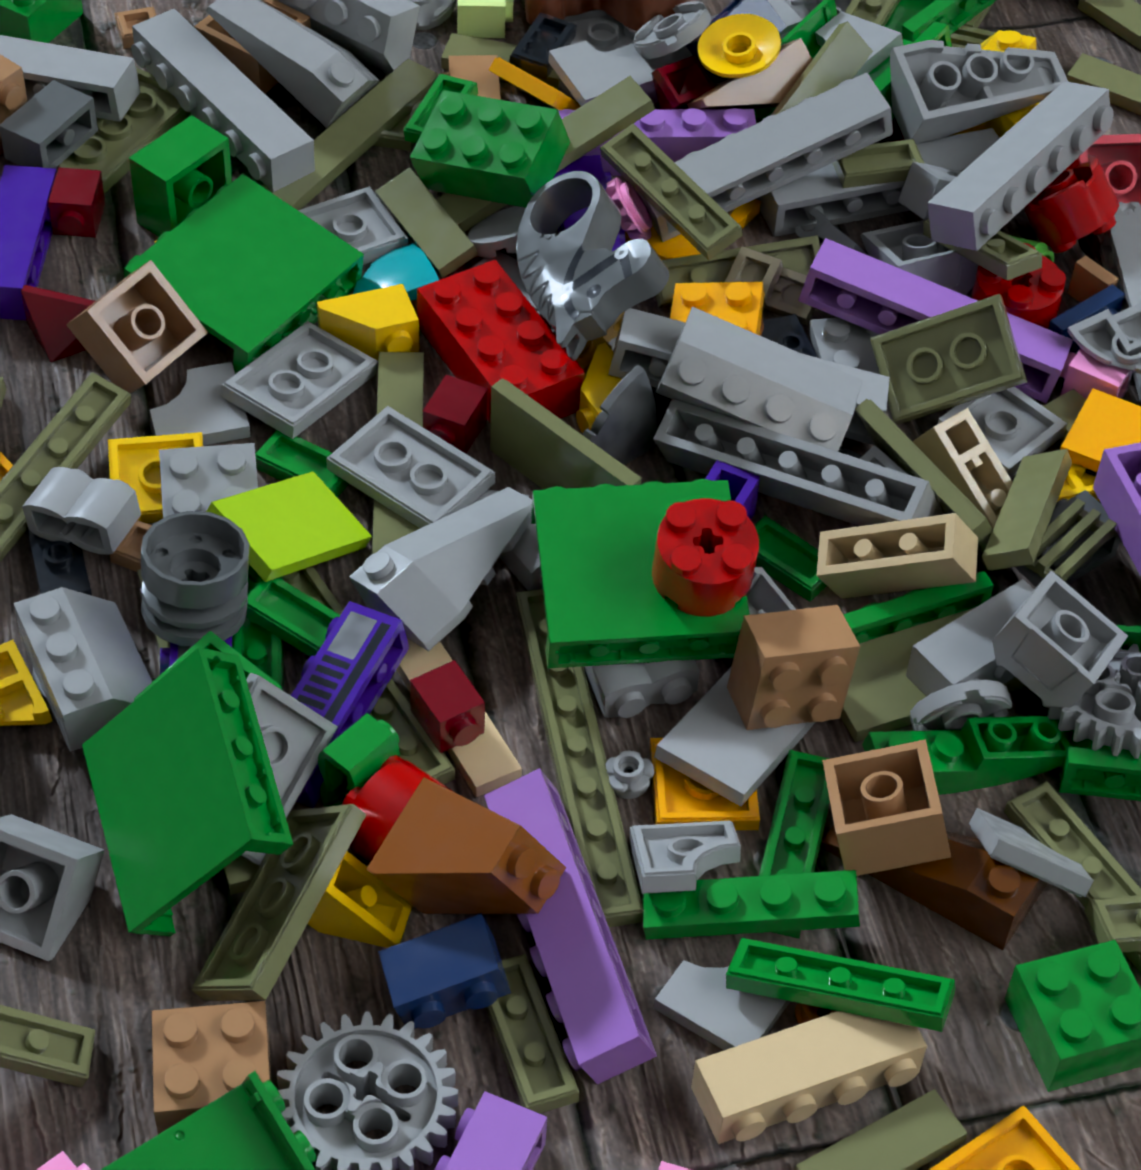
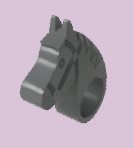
M573 171L559 175L543 185L533 195L521 219L516 242L518 267L526 290L537 310L556 331L557 343L561 348L566 347L567 355L572 361L579 357L588 340L591 341L606 336L607 329L614 324L620 314L634 305L657 295L663 290L669 280L668 268L647 240H630L612 251L621 226V212L596 177L584 171ZM589 207L574 225L561 231L557 236V229L570 215L578 210Z

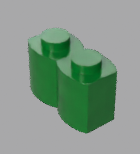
M366 713L319 753L318 766L324 779L320 786V795L324 807L342 805L347 794L355 787H363L380 770L383 763L393 755L400 756L399 736L389 723L384 720L377 721Z

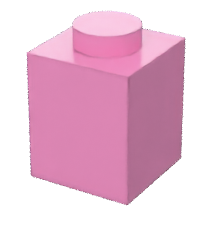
M1080 348L1077 354L1070 352L1067 356L1060 377L1065 378L1061 395L1075 389L1087 399L1092 388L1122 399L1128 390L1133 371L1103 364Z

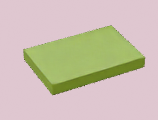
M313 471L213 501L206 511L230 519L243 530L249 542V564L265 582L364 549L372 538V535Z

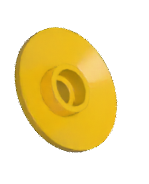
M753 14L730 15L715 21L705 29L698 41V56L702 65L715 75L726 78L752 76L765 70L776 60L781 49L780 34L772 22L761 16Z

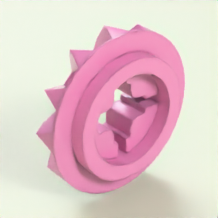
M618 177L609 181L606 192L621 212L622 230H625L629 238L633 240L650 239L652 220L637 191L628 182L624 183Z

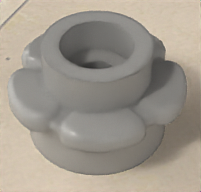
M622 751L616 758L611 757L605 764L611 788L614 789L615 795L624 799H634L643 795L650 785V778L654 776L652 762L648 758L643 759L637 751ZM625 770H633L634 772H632V773H625L624 771H625Z

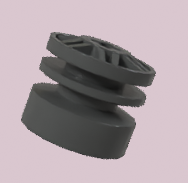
M186 511L168 515L159 520L143 536L141 547V577L143 579L141 614L147 627L159 638L179 646L192 647L209 631H212L223 641L239 631L247 616L249 542L240 527L230 519L211 512Z

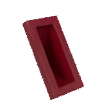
M696 55L657 68L651 73L660 110L689 108L687 106L689 102L715 87Z
M24 285L21 294L26 323L50 362L85 351L86 349L66 324L92 305L95 300Z

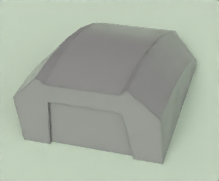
M924 220L865 232L860 235L870 257L965 296L974 286L978 264L923 235Z
M1051 570L1012 615L992 642L996 666L1005 667L1042 699L1043 706L1071 708L1095 684L1128 635Z

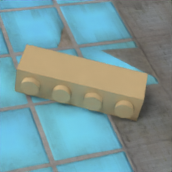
M837 1011L695 1060L691 1088L718 1144L735 1138L737 1141H747L760 1135L766 1127L785 1120L789 1123H797L812 1116L817 1109L836 1102L840 1105L851 1104L875 1088L887 1084L890 1087H898L908 1083L920 1072L927 1044L915 1026Z

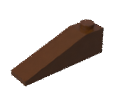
M833 825L821 841L820 847L842 859L835 826ZM948 831L946 833L951 858L869 873L870 876L1001 950L1005 949L1048 884L991 858L979 839Z

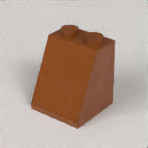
M423 777L366 870L414 909L423 914H539L546 900L556 892L560 883V877L565 871L566 866L521 825Z

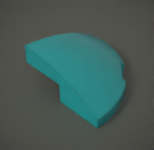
M415 243L393 249L372 262L363 277L357 281L353 294L403 284L410 301L417 300V288L438 281L439 278L422 249Z

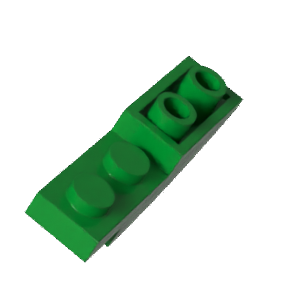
M1047 716L967 718L961 730L869 732L862 744L866 752L926 739L938 795L994 787L1047 772L1062 766L1068 746H1070L1064 731L1058 729L1059 720L1049 719Z

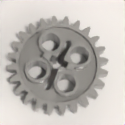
M1132 644L1129 650H1122L1120 647L1095 684L1071 708L1044 706L1049 708L1047 715L1049 719L1059 720L1058 729L1060 731L1075 730L1073 737L1075 742L1083 741L1087 738L1092 740V750L1096 751L1103 745L1111 747L1113 756H1118L1122 749L1130 751L1135 759H1139L1141 754V653L1137 644Z
M365 1012L361 1025L353 1026L350 1018L344 1014L341 1016L340 1030L334 1032L329 1025L322 1022L320 1024L321 1039L319 1041L303 1035L301 1037L303 1054L288 1051L286 1059L289 1070H279L277 1072L278 1088L281 1089L278 1091L286 1107V1110L281 1114L293 1133L300 1130L310 1142L316 1154V1170H396L398 1168L400 1170H414L413 1160L415 1158L428 1165L433 1163V1149L431 1145L442 1148L447 1146V1131L444 1128H455L456 1111L452 1109L458 1107V1089L452 1088L455 1086L456 1072L454 1068H445L447 1066V1052L445 1049L431 1052L433 1049V1035L428 1033L417 1040L414 1039V1022L409 1021L398 1031L394 1029L393 1014H388L381 1026L373 1025L370 1012ZM352 1061L367 1063L365 1067L360 1069H351L345 1066ZM401 1085H410L416 1088L415 1091L408 1094L394 1091L396 1087ZM329 1104L339 1108L330 1114H322L315 1111L318 1107ZM375 1129L388 1133L387 1136L381 1139H370L364 1136L366 1132Z

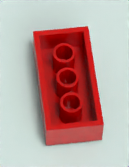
M496 259L417 288L419 329L456 378L488 388L487 420L490 424L491 386L502 378L560 419L579 410L580 389L585 377L584 370L576 360L572 361L566 348L560 347L556 341V335Z

